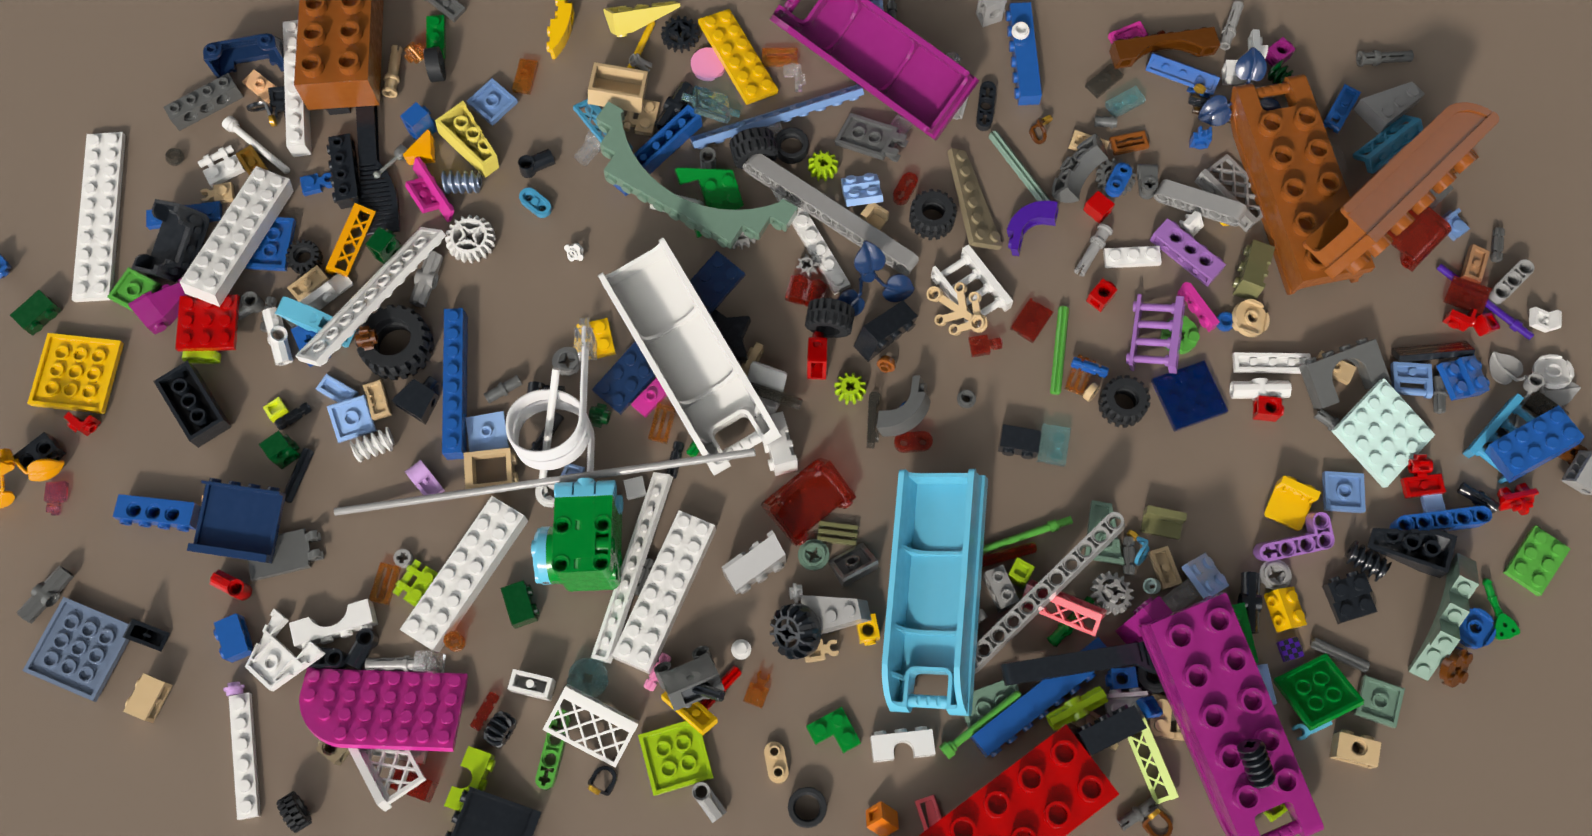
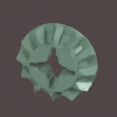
M816 539L804 542L798 551L800 564L807 570L816 571L823 569L829 560L828 547L822 541ZM818 548L817 556L819 558H814L810 562V555L808 553H813Z

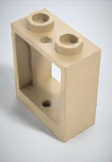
M511 448L464 453L465 489L519 482L518 473L515 472V465L518 463L516 453H513ZM506 457L507 481L477 484L476 460Z

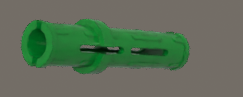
M1088 596L1084 599V601L1091 604L1095 602ZM1074 611L1066 619L1071 621L1077 619ZM1059 623L1056 630L1047 637V640L1051 645L1057 647L1067 635L1070 636L1074 628Z

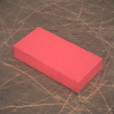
M935 795L915 801L924 831L928 827L920 806L921 803L925 802L929 827L942 818Z

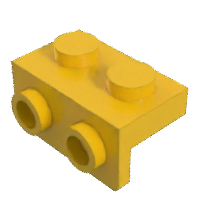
M1294 586L1276 589L1264 594L1277 633L1307 625Z

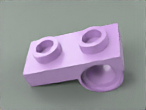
M421 460L405 471L423 495L443 493L445 491Z

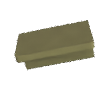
M1147 505L1143 510L1140 531L1179 540L1182 524L1186 521L1187 513Z

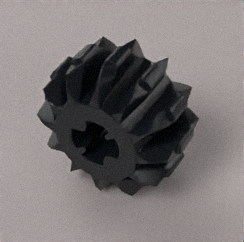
M499 711L494 714L487 724L483 738L489 744L498 748L505 745L516 728V719L507 712Z

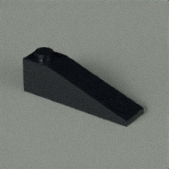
M1372 528L1367 548L1419 572L1441 578L1449 573L1457 536L1432 529L1398 530Z

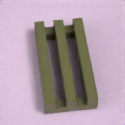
M819 521L817 540L825 543L856 546L858 526ZM823 527H827V528H834V529L850 530V531H854V532H853V533H850V532H843V531L827 530V529H822V528H823ZM822 534H829V535H836V536L852 537L853 540H845V539H837V538H829V537H821V536H822Z

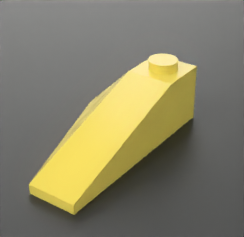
M668 1L652 3V7L637 4L635 8L617 6L604 8L603 10L611 33L617 35V37H625L627 33H632L679 8L680 3Z

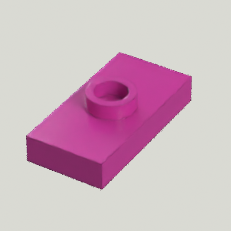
M657 377L631 404L645 418L667 396Z

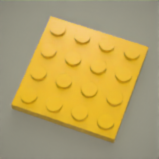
M47 333L27 404L36 407L105 414L124 343L119 340Z

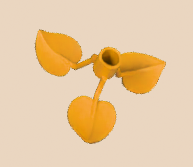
M0 449V509L9 506L15 500L13 492L4 491V474L12 471L15 465L24 474H29V480L45 481L53 478L62 470L64 460L39 459L30 463L27 469H25L19 462V459H14L11 449Z

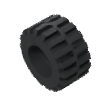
M753 127L745 129L734 135L729 143L733 161L737 168L743 169V164L750 156L755 154H763L772 161H775L776 157H778V149L773 131L768 128Z
M929 189V192L924 190L921 195H916V198L912 201L909 215V223H911V228L915 229L914 233L917 235L920 233L921 238L928 237V240H932V238L938 240L940 236L943 238L947 236V232L950 233L952 227H954L957 214L956 204L953 203L952 197L948 198V193L944 192L943 194L938 189L937 192L934 189ZM932 209L940 212L943 217L931 220L926 218L923 212Z
M818 298L811 300L808 304L805 327L813 333L822 332L824 337H846L852 332L855 309L851 305L837 299Z
M1122 375L1117 376L1116 380L1113 378L1105 385L1099 396L1098 404L1100 405L1099 412H1103L1102 417L1104 419L1106 417L1109 419L1107 421L1109 424L1113 422L1116 427L1122 425L1123 428H1127L1128 425L1134 426L1148 411L1151 396L1147 394L1148 388L1143 387L1144 383L1142 381L1140 383L1137 382L1138 378L1130 379V375H1125L1122 378ZM1117 394L1127 395L1132 399L1134 408H1121L1117 405L1114 396Z

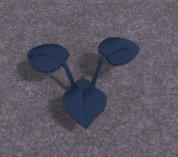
M1251 47L1242 55L1235 65L1237 77L1241 80H1247L1245 84H1250L1251 80H1262L1267 71L1263 55L1254 47ZM1215 95L1202 106L1198 119L1212 126L1224 125L1231 118L1232 111L1229 106L1232 105V102L1228 103L1227 98L1223 95ZM1263 98L1260 100L1261 107L1266 111L1281 108L1279 102L1274 98Z
M864 240L854 259V266L861 276L859 278V293L857 294L854 289H849L837 298V300L843 301L855 309L854 317L859 315L865 307V301L860 297L863 291V282L869 283L876 279L883 287H886L882 295L890 302H900L907 299L915 289L909 277L904 274L891 276L887 284L878 277L875 271L881 270L884 267L886 258L878 246L867 240Z

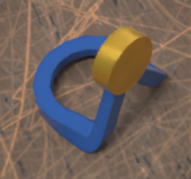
M1197 83L1194 88L1188 87L1187 92H1197L1202 97L1208 98L1210 95L1209 93L1204 94L1206 87L1202 84Z

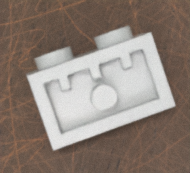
M1141 688L1129 689V692L1121 693V690L1117 689L1110 690L1109 694H1106L1108 702L1105 703L1106 714L1109 713L1110 717L1113 716V711L1126 704L1128 707L1135 705L1141 718L1145 717L1136 701L1141 697L1148 696V691H1142Z

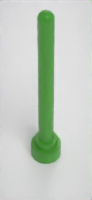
M1018 690L1014 691L953 741L943 742L939 748L948 759L952 758L957 751V747L1017 701L1022 695L1021 692Z

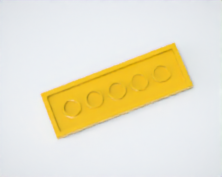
M730 9L698 19V25L746 105L778 94V88Z

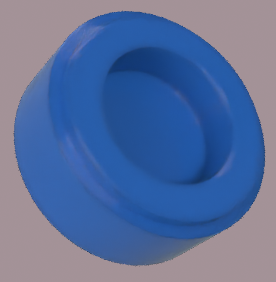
M1229 312L1220 313L1217 317L1220 321L1217 328L1224 332L1230 331L1233 328L1232 314Z

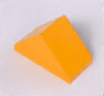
M428 129L403 154L409 165L414 164L415 157H420L425 164L435 163L434 139Z

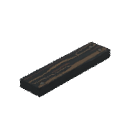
M1467 342L1392 348L1391 354L1399 362L1473 356L1475 349Z

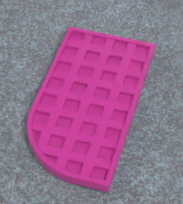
M307 668L299 696V706L303 720L309 730L318 739L334 747L454 752L468 675L463 673Z

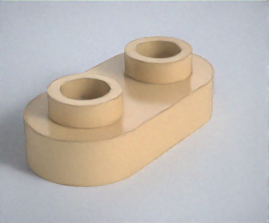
M773 741L766 745L764 755L770 780L780 784L787 780L789 771L784 747L779 742ZM773 748L778 750V754L775 756L770 753ZM776 769H781L782 775L776 776L774 774V771Z

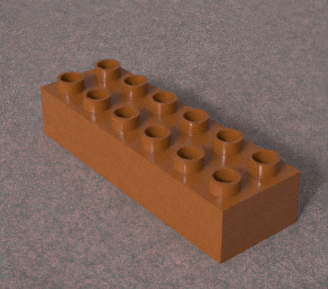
M299 0L294 86L308 110L380 105L384 0Z

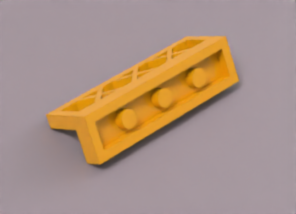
M354 203L328 261L326 273L333 275L335 272L348 277L376 211ZM361 211L370 215L367 221L360 223L359 215ZM360 227L362 235L353 239L351 234L353 229ZM353 243L355 251L346 255L344 251L346 245ZM346 260L348 264L346 271L336 268L339 261Z

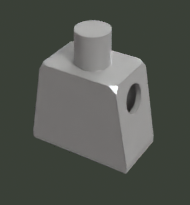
M1579 450L1561 481L1585 495H1592V451Z

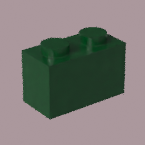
M38 290L13 311L10 316L33 336L41 331L62 310L47 295Z
M522 580L500 588L511 625L515 629L538 621L537 615L539 610L537 604L532 602L531 596H534L530 584L527 585Z

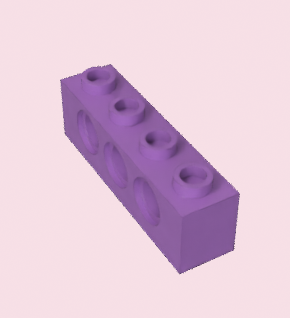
M1168 218L1153 233L1150 242L1155 246H1160V250L1207 287L1226 266L1220 257L1212 254L1205 245L1198 243L1191 234L1183 231L1176 222Z

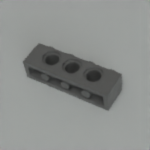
M229 73L163 108L172 123L181 131L243 98V95Z

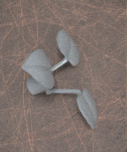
M1494 351L1490 357L1489 371L1496 382L1508 385L1512 380L1516 382L1524 381L1523 387L1527 393L1520 403L1522 405L1521 408H1523L1531 393H1535L1539 389L1541 393H1545V400L1553 406L1567 405L1581 389L1579 385L1572 381L1565 388H1546L1543 386L1545 384L1544 377L1539 373L1520 377L1523 373V365L1514 356ZM1524 409V410L1527 411L1530 415L1533 416V414H1532L1531 411H1529V410H1527V409ZM1511 413L1508 416L1509 422L1517 428L1528 423L1516 413Z

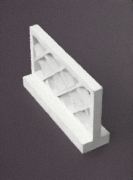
M567 684L543 730L616 768L639 721ZM563 699L572 702L573 711L562 713L560 705ZM557 710H559L560 715L555 716ZM582 710L589 711L592 720L581 723L578 712ZM575 713L578 724L567 727L564 716ZM561 717L564 729L556 731L549 727L552 720ZM602 719L608 721L610 729L599 732L596 721ZM593 723L596 734L585 737L582 726ZM579 727L582 738L577 740L571 739L568 730ZM623 729L629 732L625 740L617 742L615 730ZM611 732L614 743L603 746L600 735ZM597 737L600 748L594 750L588 748L586 740ZM616 746L618 755L614 761L606 757L604 749Z
M348 748L376 804L384 812L392 808L391 803L426 781L410 750ZM374 751L382 752L379 762H372L371 760ZM387 753L396 754L393 764L384 763ZM400 755L408 756L406 766L397 765ZM382 767L391 768L387 779L380 778L379 776ZM396 769L404 770L401 781L393 780ZM409 771L417 773L418 778L412 782H406ZM390 784H399L397 792L390 796L388 793Z

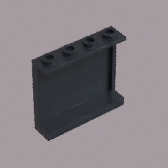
M469 786L461 794L459 802H462L459 811L455 810L451 820L454 825L451 831L447 830L445 836H533L541 812Z

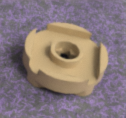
M1247 299L1238 303L1232 312L1233 329L1247 337H1256L1266 331L1270 318L1268 312L1265 313L1263 309L1264 305L1254 299ZM1251 315V318L1254 319V321L1251 322L1248 319V316Z

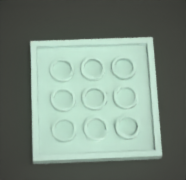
M1385 378L1380 379L1331 430L1382 488L1388 487L1408 465L1409 459H1414L1413 455L1418 454L1435 436L1432 430Z

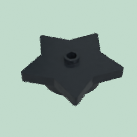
M715 309L710 316L736 360H748L743 338L751 323L750 317H725Z

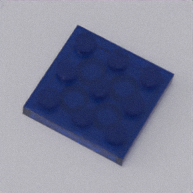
M1205 360L1178 369L1177 374L1167 373L1151 380L1174 432L1228 412Z

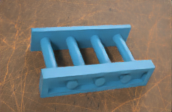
M1518 393L1512 396L1462 454L1468 459L1474 455L1480 456L1499 471L1485 453L1483 445L1487 441L1494 442L1499 439L1496 433L1499 427H1504L1509 432L1517 429L1516 426L1509 422L1508 416L1511 413H1516L1526 422L1535 419L1521 408L1522 405L1520 403L1524 397ZM1502 476L1497 482L1502 484L1507 480Z

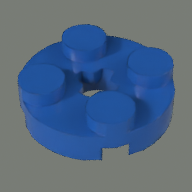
M1470 608V613L1459 627V642L1472 649L1489 645L1496 636V628L1494 629L1492 623L1494 622L1493 618L1480 608ZM1476 624L1478 633L1472 632L1470 625Z

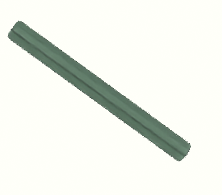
M994 130L991 132L989 139L1037 201H1051L998 131Z

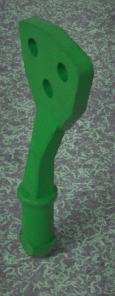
M1484 578L1482 585L1496 616L1494 629L1496 628L1495 639H1510L1520 634V629L1515 621L1504 614L1500 608L1492 581L1489 578Z

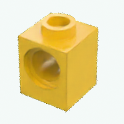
M875 613L870 614L871 621L856 625L859 643H864L865 646L874 645L880 639ZM865 626H870L874 632L871 635H866L862 629Z

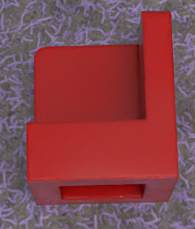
M1097 191L1086 202L1083 211L1100 224L1112 212L1115 204L1100 191Z

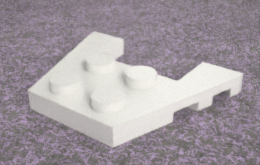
M276 609L272 610L270 614L272 618L268 625L265 624L262 630L264 634L260 642L256 643L245 666L266 688L273 692L325 655V652L311 641L297 657L276 638V635L289 620Z

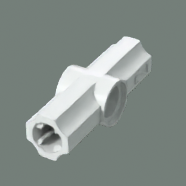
M271 307L262 311L268 334L267 341L271 345L275 365L283 366L293 362L287 339L288 332L284 328L282 317L275 314L277 308ZM273 334H279L282 339H276Z
M1256 378L1251 381H1232L1229 394L1232 399L1252 398L1253 401L1258 395L1289 398L1292 387L1289 380L1268 381L1267 378Z

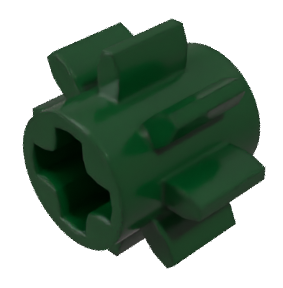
M597 403V406H591L588 418L592 421V426L601 428L602 424L607 425L609 423L611 411L607 410V405Z

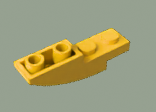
M555 0L558 11H555V19H550V26H547V34L550 37V41H547V52H550L552 59H556L562 52L572 31L575 13L572 3H568V0Z

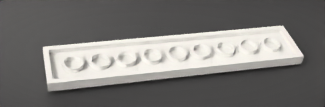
M123 132L87 134L72 290V300L74 302L110 300L107 296L114 285L126 135Z
M420 227L295 355L297 359L319 367L327 363L329 357L341 348L342 343L351 337L355 330L367 321L368 316L373 311H376L386 298L392 295L393 290L398 285H401L411 272L417 269V265L426 259L435 247L441 244V240L446 236L445 233L438 229Z

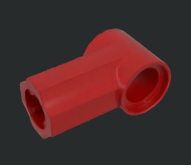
M220 569L210 577V585L240 601H245L252 595V588L249 584ZM242 586V590L237 594L238 589Z

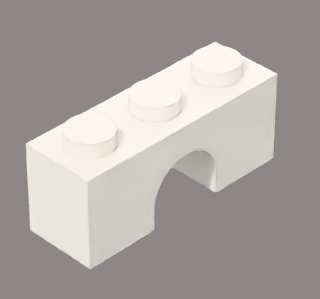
M927 726L915 727V731L907 732L906 728L894 730L895 733L887 734L886 731H876L870 737L873 763L893 761L894 747L899 743L908 744L913 750L914 758L930 757L936 754L932 729L927 730Z

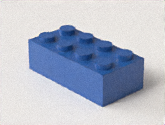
M1558 405L1490 443L1485 453L1506 480L1511 483L1579 445L1585 436Z

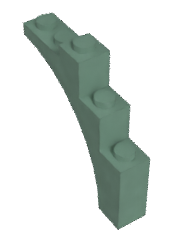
M1456 553L1452 559L1438 612L1421 648L1408 667V672L1428 681L1447 654L1450 655L1459 643V627L1470 613L1469 598L1479 586L1476 561L1459 553Z

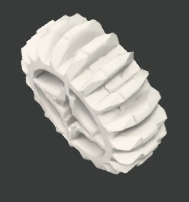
M468 215L467 219L461 216V221L455 219V225L449 226L451 230L446 231L447 237H445L446 247L450 250V254L457 260L461 259L464 263L467 260L473 263L474 259L480 262V257L486 259V253L492 252L491 248L495 247L494 241H496L495 231L491 228V224L486 222L484 218L480 219L477 215L474 218Z

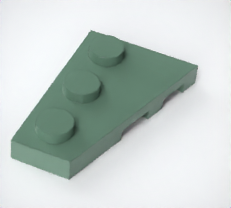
M1091 501L1087 535L1108 514L1113 512L1111 503ZM1112 519L1110 522L1112 527H1117L1115 519ZM1101 532L1096 535L1095 539L1103 541L1107 535ZM1118 536L1093 560L1124 565ZM1085 547L1084 555L1087 556L1092 552L1090 547Z
M1004 680L974 690L971 716H963L967 728L972 726L1014 691H1020L1018 685L1005 686Z

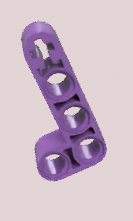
M1324 512L1309 513L1305 518L1308 533L1256 544L1253 549L1254 557L1260 561H1274L1331 548L1334 545L1335 538L1329 515ZM1317 516L1320 518L1319 525H1316L1315 518ZM1321 536L1325 539L1323 545L1319 542ZM1303 539L1306 542V546L1304 549H1302L1300 546V543ZM1283 543H1285L1287 546V550L1285 553H1283L1281 550V546ZM1266 549H1271L1273 551L1265 553L1263 555V551H1265Z

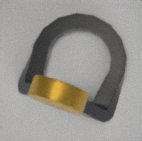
M261 101L246 106L250 112L266 110L270 125L272 127L277 126L276 118L273 115V107L268 106L267 103ZM262 105L265 106V107H261V108H254V107L262 106Z
M610 766L597 768L588 780L589 786L587 789L596 795L601 793L609 796L617 782L615 770ZM602 770H608L612 774V782L605 791L593 784L597 774Z

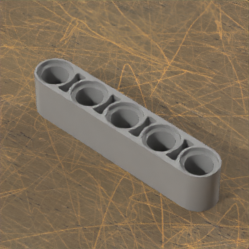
M1167 179L1161 181L1154 194V199L1159 203L1190 213L1197 211L1201 213L1202 217L1230 226H1239L1247 210V207L1241 202Z

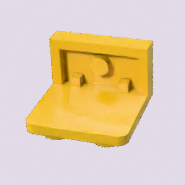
M1282 476L1276 482L1264 515L1293 530L1300 531L1311 505L1319 499L1321 492L1317 491L1312 485H1304L1297 482V479L1292 476Z

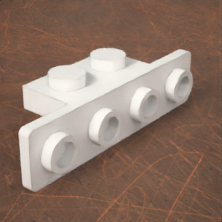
M336 274L300 302L320 310L353 286V282L349 277ZM286 320V322L291 326V328L298 326Z

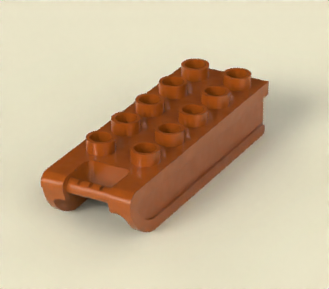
M1304 74L1284 78L1283 83L1257 88L1252 83L1233 86L1230 100L1232 102L1230 106L1232 111L1230 121L1233 138L1244 170L1248 175V182L1251 183V191L1255 194L1256 205L1260 207L1263 218L1261 220L1271 246L1275 247L1273 255L1287 295L1295 294L1297 290L1347 279L1351 283L1358 282L1364 273H1369L1375 268L1371 254L1368 251L1365 254L1371 260L1355 275L1352 276L1344 269L1332 280L1324 272L1327 268L1309 250L1303 247V242L1350 198L1307 77ZM1285 94L1289 105L1286 108L1266 111L1261 107L1259 99Z
M1468 102L1455 103L1445 108L1411 142L1407 143L1303 242V247L1309 250L1327 268L1324 272L1332 280L1344 269L1352 276L1355 275L1371 260L1365 254L1366 251L1374 258L1377 257L1393 242L1392 237L1387 233L1389 230L1398 236L1415 220L1408 212L1410 209L1419 215L1436 199L1429 191L1430 189L1440 194L1457 179V176L1450 171L1452 168L1460 174L1478 158L1471 149L1498 124V114L1486 107Z

